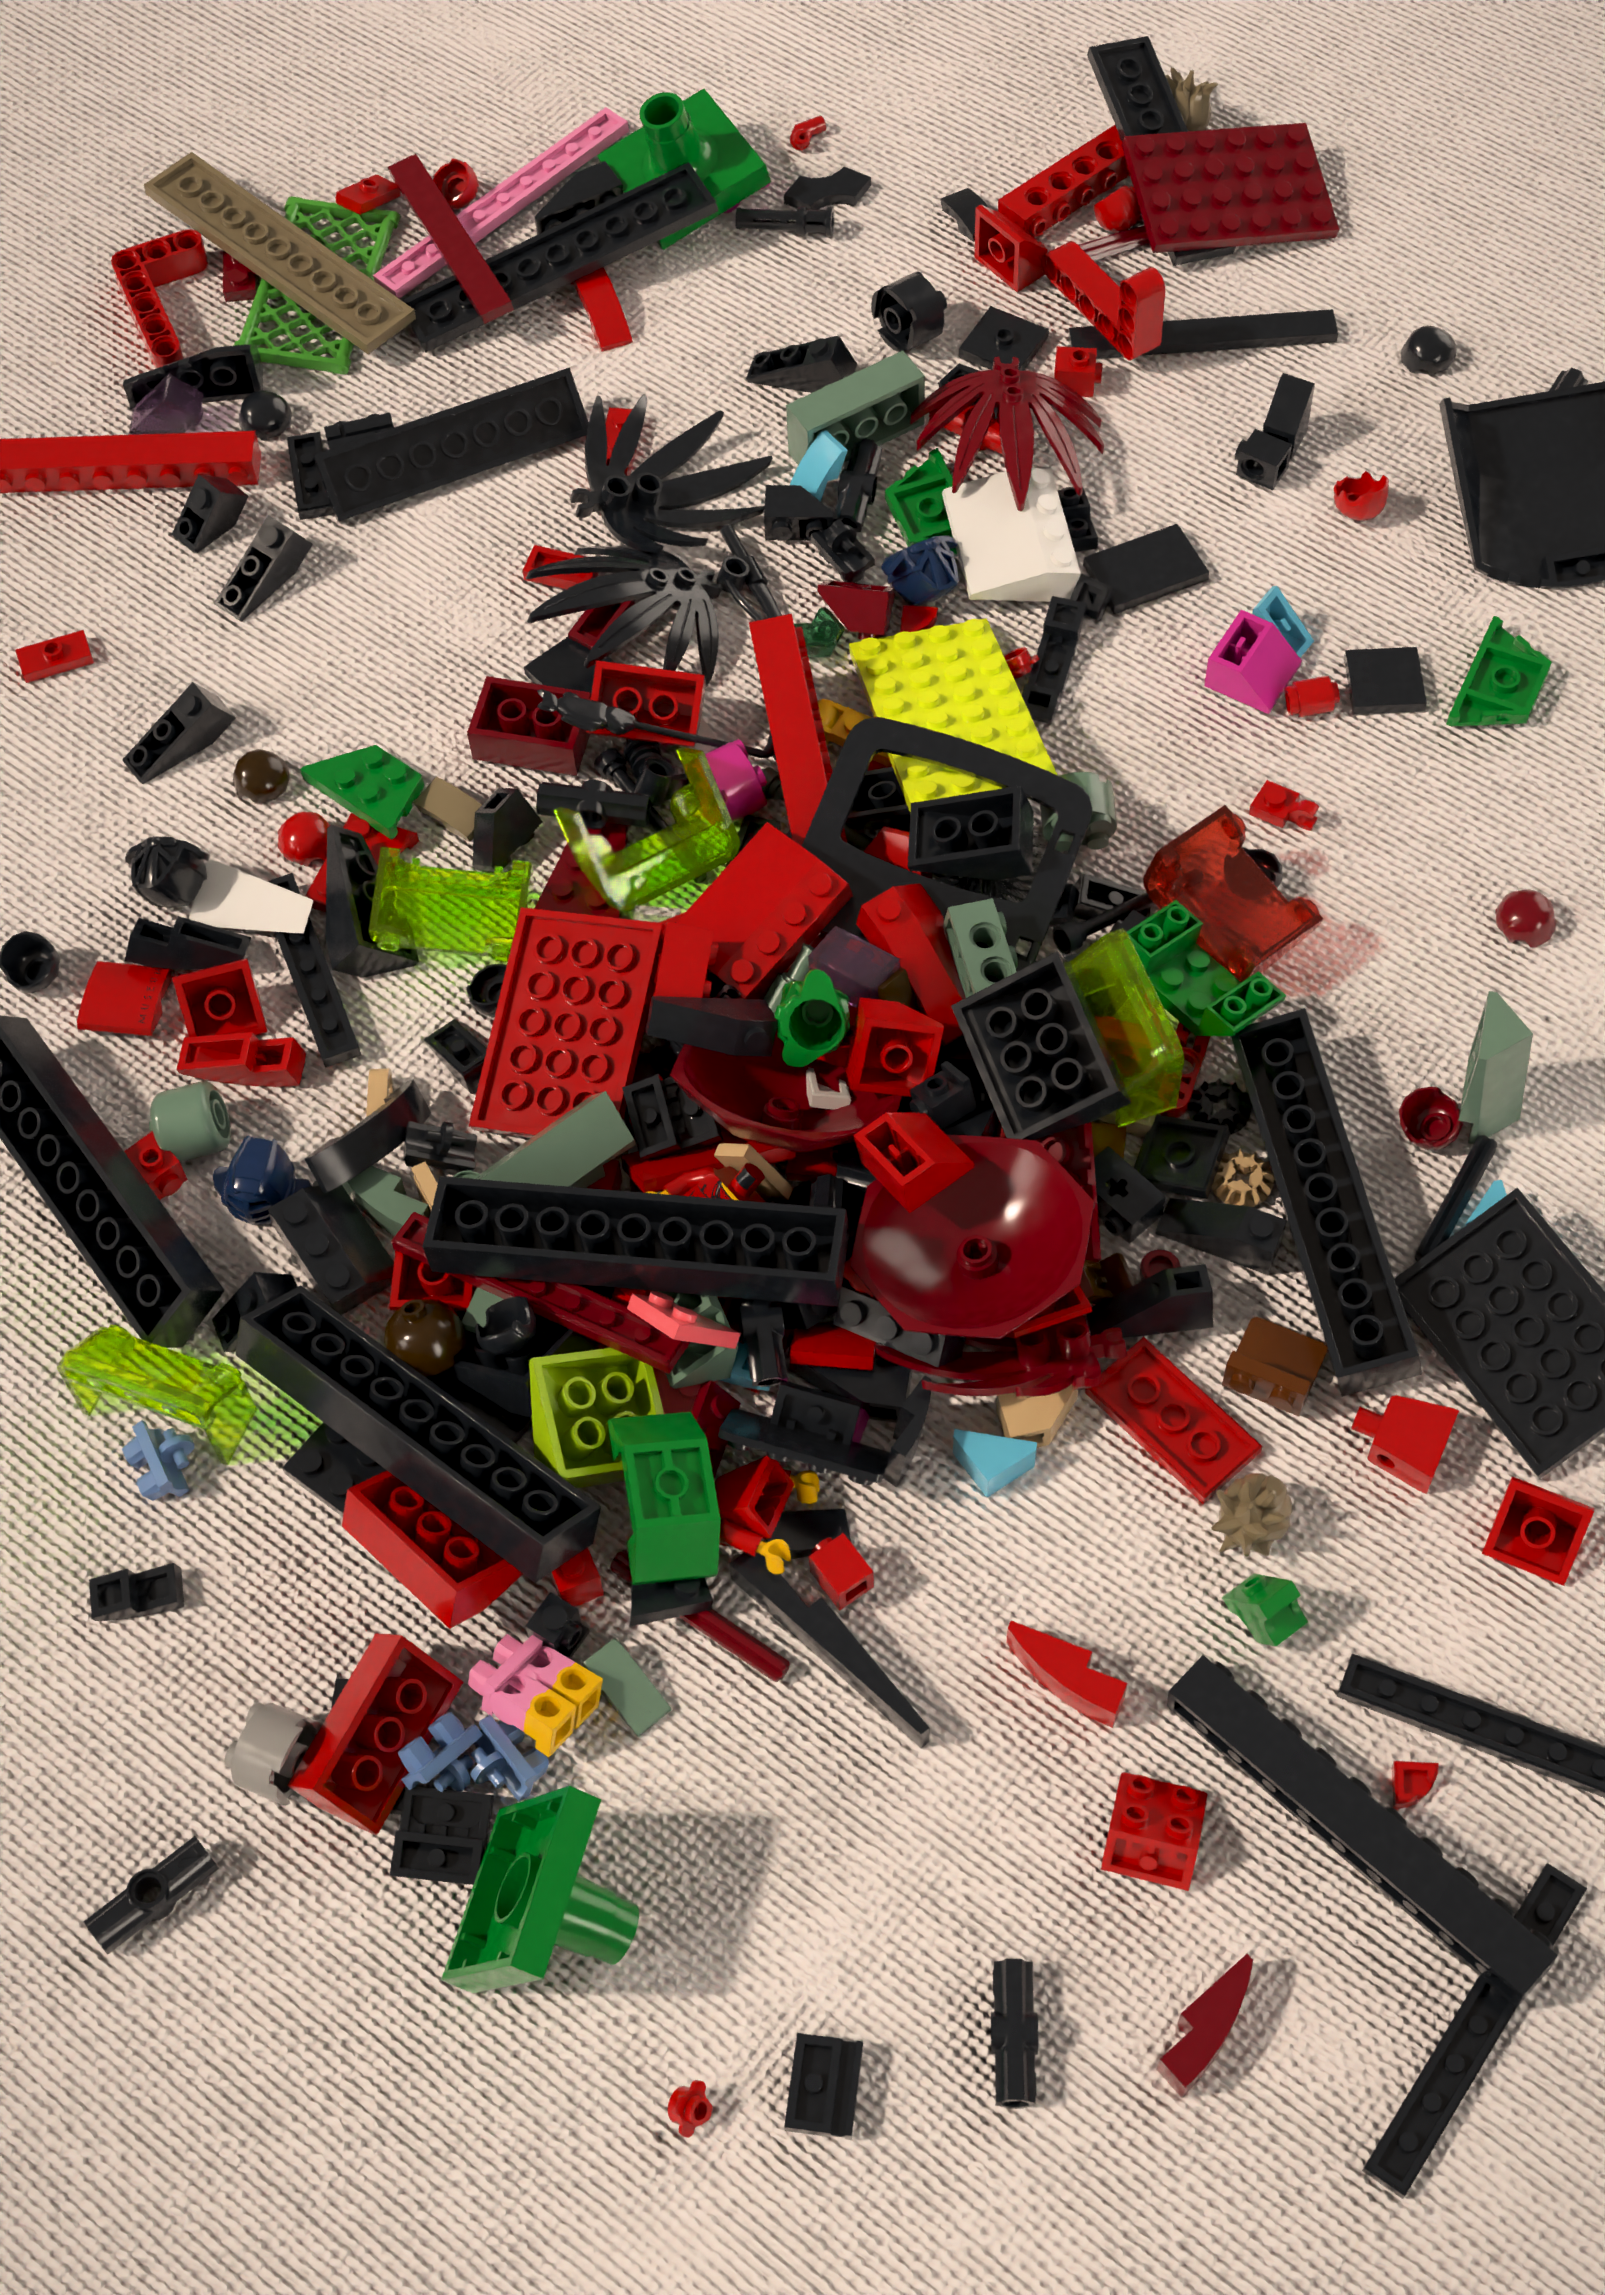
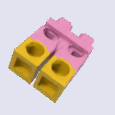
M506 1634L498 1642L493 1654V1660L501 1664V1666L496 1669L486 1661L480 1660L469 1672L468 1685L483 1696L481 1710L491 1716L495 1714L502 1722L514 1725L536 1740L535 1749L549 1758L573 1733V1729L576 1730L597 1709L600 1702L603 1678L556 1650L542 1646L543 1641L534 1635L523 1643Z

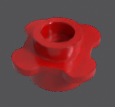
M1026 647L1015 649L1004 655L1014 679L1031 672V664L1039 660L1038 655L1030 656Z
M694 2080L690 2087H678L672 2093L668 2103V2116L670 2120L679 2125V2134L686 2138L691 2137L694 2134L695 2128L707 2122L712 2115V2104L705 2095L706 2085L700 2080Z

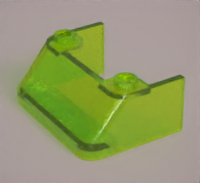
M681 747L676 750L690 784L678 789L671 798L670 809L676 823L616 853H613L609 842L604 837L588 833L580 812L563 807L554 810L575 861L610 907L620 911H631L730 861L738 853L740 846L739 836L704 751Z
M1123 928L1109 932L1069 963L1074 970L1132 1102L1116 1111L1115 1122L1119 1128L1177 1107L1184 1055L1178 1036L1127 932Z
M109 1325L108 1328L100 1327L67 1350L57 1366L59 1374L83 1414L90 1416L102 1393L191 1424L204 1429L220 1463L229 1465L257 1411L249 1390L241 1379L242 1374L235 1367L225 1363H220L219 1366L147 1342L133 1337L127 1330L117 1325Z

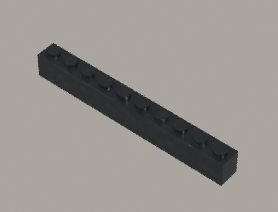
M1202 1655L1168 1691L1167 1707L1516 2008L1551 1969L1558 1955L1552 1950L1551 1942L1542 1933L1535 1929L1529 1931L1515 1919L1514 1911L1504 1901L1498 1898L1492 1900L1478 1888L1479 1883L1471 1873L1462 1867H1453L1442 1857V1851L1433 1841L1424 1836L1419 1838L1406 1827L1407 1823L1400 1813L1389 1806L1384 1808L1371 1797V1791L1362 1781L1356 1777L1348 1778L1336 1768L1337 1764L1329 1753L1322 1748L1316 1747L1314 1749L1302 1739L1300 1730L1291 1721L1285 1718L1280 1720L1271 1713L1265 1700L1255 1691L1250 1689L1245 1691L1234 1681L1233 1674L1222 1663L1218 1661L1212 1663Z

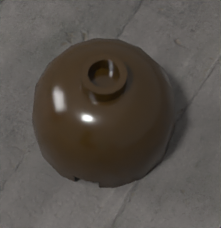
M414 1299L406 1302L388 1320L383 1342L385 1348L423 1376L428 1377L452 1367L456 1363L454 1356L459 1353L461 1348L463 1353L468 1349L469 1337L462 1321L452 1307L440 1300Z

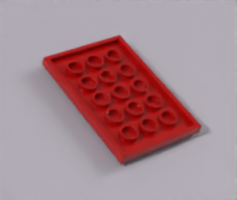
M521 907L469 1127L476 1131L532 1138L590 1096L604 1091L607 1092L624 1121L627 1105L622 1087L628 1086L633 1082L649 1004L655 985L654 977L659 953H662L663 942L661 939L665 929L663 923Z

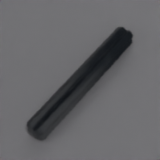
M1481 1135L1476 1139L1414 1256L1416 1261H1419L1450 1237L1496 1151L1497 1142L1494 1139H1490L1485 1135Z

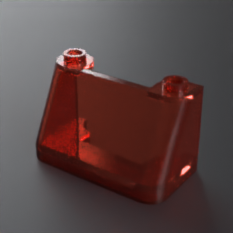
M1224 805L1157 850L1143 876V885L1149 897L1160 910L1177 900L1197 917L1203 925L1196 943L1242 983L1258 971L1261 974L1317 929L1323 921V917L1319 914L1317 906L1311 900L1296 896L1291 901H1288L1242 848L1246 838V826L1238 815L1233 814Z

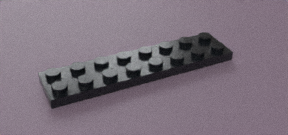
M1149 36L1089 47L1087 57L1122 142L1125 136L1188 131ZM1236 246L1168 252L1173 266L1230 255L1233 254Z
M569 367L315 454L313 458L336 520L340 522L586 436L589 422Z

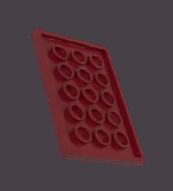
M1306 123L1125 136L1123 139L1122 149L1153 253L1336 238L1340 230Z

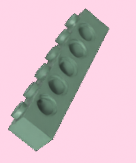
M993 898L948 907L943 928L966 998L994 984L986 978L987 976H994L1002 980L1017 972V954L1012 945L1008 946L1005 937L1007 932L1005 917L1002 912H997ZM983 942L990 948H981L975 943Z

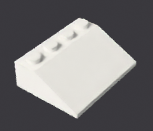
M1032 468L1023 511L1017 510L1007 471L963 483L956 493H952V487L943 490L942 496L952 535L957 543L956 551L969 599L1050 602L1052 596L1070 599L1081 572L1051 469Z

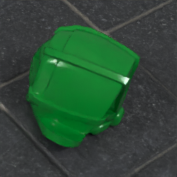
M809 970L804 981H791L783 986L781 1002L776 1008L774 1018L778 1020L777 1037L784 1043L782 1051L783 1060L789 1066L804 1067L823 1054L836 1051L850 1031L849 998L846 994L834 988L830 976L823 970Z

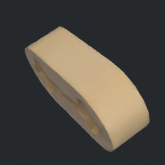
M390 1068L370 1069L366 1117L384 1105L383 1099L393 1093V1078Z

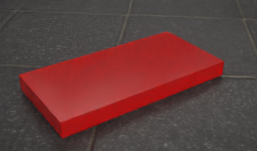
M726 1130L721 1132L724 1141L707 1147L649 1160H642L639 1152L622 1155L621 1162L622 1169L643 1193H646L648 1191H663L662 1187L687 1171L707 1166L717 1169L724 1168L725 1166L714 1156L718 1145L722 1143L750 1144L769 1164L794 1159L796 1152L749 1142L732 1135Z
M1144 1336L1127 1350L1126 1357L1117 1359L1101 1373L1102 1380L1098 1386L1085 1388L1087 1396L1202 1504L1207 1502L1262 1451L1263 1446Z

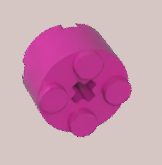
M737 739L690 762L689 770L693 785L700 782L703 792L698 797L708 815L718 826L723 824V827H726L767 805L766 797L762 791V787L767 785L765 775L758 765L752 767L748 760L747 750L741 740Z

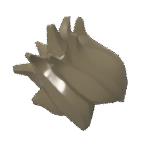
M1172 67V79L1169 75L1165 77L1188 131L1206 130L1211 119L1210 94L1218 86V83L1209 84V81H1205L1195 86L1194 70H1191L1184 80L1181 73Z
M1263 1473L1248 1474L1244 1478L1236 1479L1224 1492L1221 1490L1217 1491L1216 1494L1220 1501L1219 1521L1211 1529L1224 1533V1541L1219 1550L1220 1553L1232 1548L1242 1547L1246 1557L1249 1556L1251 1550L1259 1552L1264 1556H1269L1270 1548L1274 1541L1282 1539L1291 1526L1289 1516L1293 1512L1292 1500L1287 1493V1486L1280 1479L1273 1475L1266 1476Z

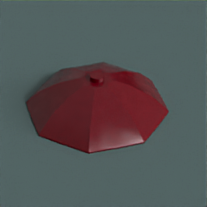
M777 1030L771 1057L733 1056L684 1044L670 1074L672 1079L695 1104L732 1135L749 1142L792 1152H807L854 1143L853 1135L884 1113L897 1112L902 1097L900 1095L850 1090L845 1067L833 1065L819 1059L804 1067L787 1065L782 1056L784 1043L777 1037ZM808 1067L814 1068L818 1084L826 1086L835 1092H840L839 1079L845 1081L851 1096L850 1104L835 1110L811 1108L806 1087V1070H808Z
M947 1135L974 1162L975 1167L910 1214L877 1179L867 1186L850 1267L904 1331L1002 1339L1081 1284L1094 1200L1037 1140Z

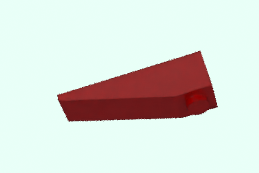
M920 883L893 886L861 905L856 925L891 974H894L900 968L906 969L920 1013L944 1025L941 1044L945 1047L963 1036L951 1005L966 997L943 928L944 918Z

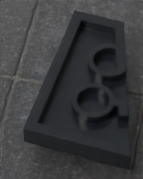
M705 1578L633 1585L631 1579L629 1627L711 1610L713 1599Z

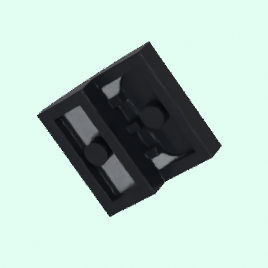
M657 1074L622 1087L639 1155L642 1160L682 1154L724 1141L719 1123L695 1104L672 1077L663 1079Z
M925 1375L921 1379L924 1381L932 1382V1380ZM921 1381L902 1404L893 1439L896 1442L891 1447L888 1466L883 1479L895 1487L904 1478L912 1463L930 1404L931 1391L923 1389Z
M405 1786L400 1827L395 1832L390 1876L474 1885L487 1847L494 1795L453 1790L440 1792L434 1788L416 1786L408 1790Z

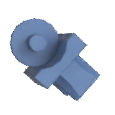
M143 1420L132 1426L136 1437L122 1448V1451L131 1466L140 1469L148 1463L150 1471L138 1478L136 1482L141 1495L154 1501L167 1493L181 1497L190 1491L181 1469L189 1465L186 1456L194 1449L195 1444L192 1438L185 1434L177 1435L173 1428L165 1431L160 1428L150 1429Z
M449 1712L439 1717L427 1728L440 1745L434 1752H432L422 1736L414 1739L398 1752L405 1768L409 1772L401 1779L408 1790L414 1788L419 1782L423 1784L428 1783L438 1773L440 1777L434 1781V1786L440 1792L444 1791L448 1786L456 1791H463L470 1784L471 1779L467 1770L474 1765L473 1760L468 1755H464L460 1760L456 1758L482 1737L483 1734L476 1724L465 1728L456 1716Z
M489 1715L479 1722L480 1731L483 1736L473 1743L476 1749L471 1753V1757L477 1765L471 1772V1778L476 1784H482L490 1780L496 1789L505 1784L517 1801L520 1802L530 1795L533 1783L546 1773L549 1759L535 1749V1747L521 1754L515 1745L523 1741L525 1733L516 1726L508 1725L501 1720L496 1722Z

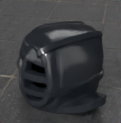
M153 836L131 847L126 852L125 861L132 865V887L153 906L172 908L189 906L195 899L203 881L207 879L204 860L209 861L210 853L187 841L177 840L172 837Z

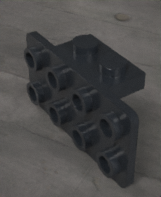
M784 1380L779 1385L771 1418L740 1409H731L718 1433V1437L726 1440V1444L734 1449H758L767 1452L769 1458L781 1462H790L791 1459L807 1463V1467L815 1472L829 1474L835 1471L846 1474L849 1480L861 1485H872L873 1482H882L890 1454L888 1451L852 1441L862 1402Z

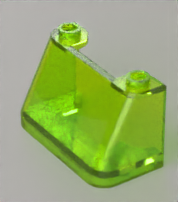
M381 847L369 925L370 938L377 943L380 949L386 951H397L400 948L488 956L495 961L508 962L521 907L531 908L534 890L532 862L513 860L512 869L508 872H503L502 866H495L494 873L421 866L420 858H412L411 864L400 858V849Z

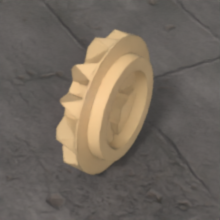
M1241 1148L1236 1153L1228 1154L1224 1152L1212 1185V1190L1225 1204L1257 1206L1269 1197L1273 1188L1274 1177L1270 1170V1164L1260 1159L1257 1152L1253 1154L1244 1153ZM1236 1170H1239L1242 1174H1251L1249 1184H1246L1243 1180H1234Z

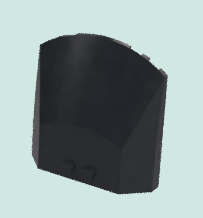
M1605 381L1470 405L1451 402L1450 397L1443 398L1439 404L1474 570L1506 583L1532 588H1572L1604 582Z

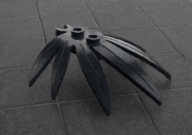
M645 394L641 396L623 424L616 439L608 466L606 465L607 432L601 397L599 395L596 396L585 440V470L591 492L587 489L577 488L572 491L570 497L571 503H583L578 504L575 513L577 517L585 518L590 516L592 512L600 511L606 527L620 542L640 551L661 553L664 546L656 542L673 546L698 547L705 546L708 539L685 535L660 526L674 528L717 527L759 516L764 512L765 506L714 510L673 509L697 505L738 488L769 467L773 459L772 456L661 481V479L684 465L703 447L720 425L724 415L722 410L676 437L649 457L629 476H626L624 473L631 463L642 432L647 396Z
M619 545L616 547L591 546L577 548L575 555L597 554L606 556L581 557L558 561L528 572L526 579L571 573H612L583 581L558 593L533 610L528 617V623L634 600L635 604L623 612L597 640L584 662L585 668L596 664V660H603L631 642L672 608L678 611L670 629L663 669L676 671L689 645L696 618V634L702 675H705L706 687L709 685L716 665L719 640L717 618L710 599L718 598L724 587L719 583H711L715 576L713 571L705 570L696 575L681 559L667 551L662 550L661 553L640 551L627 545Z

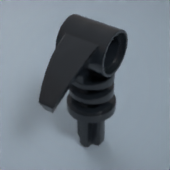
M626 739L624 756L637 779L633 793L651 795V806H661L665 800L681 797L697 785V783L693 785L690 773L675 775V767L662 758L658 743Z

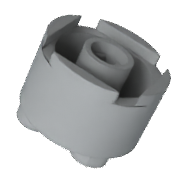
M257 1702L252 1705L246 1717V1726L239 1740L234 1741L229 1746L225 1755L224 1764L231 1768L234 1784L281 1805L291 1804L288 1800L291 1795L298 1798L301 1795L287 1785L322 1724L319 1721L274 1703L264 1705Z

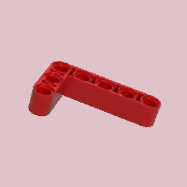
M192 229L182 230L116 252L111 259L118 287L155 369L184 359L179 340L155 287L198 274L207 268L208 258L202 236L198 231Z
M1070 241L1042 255L1041 265L1046 277L1124 358L1131 361L1161 345L1165 283L1156 268H1147L1120 282V286H1118L1074 241Z

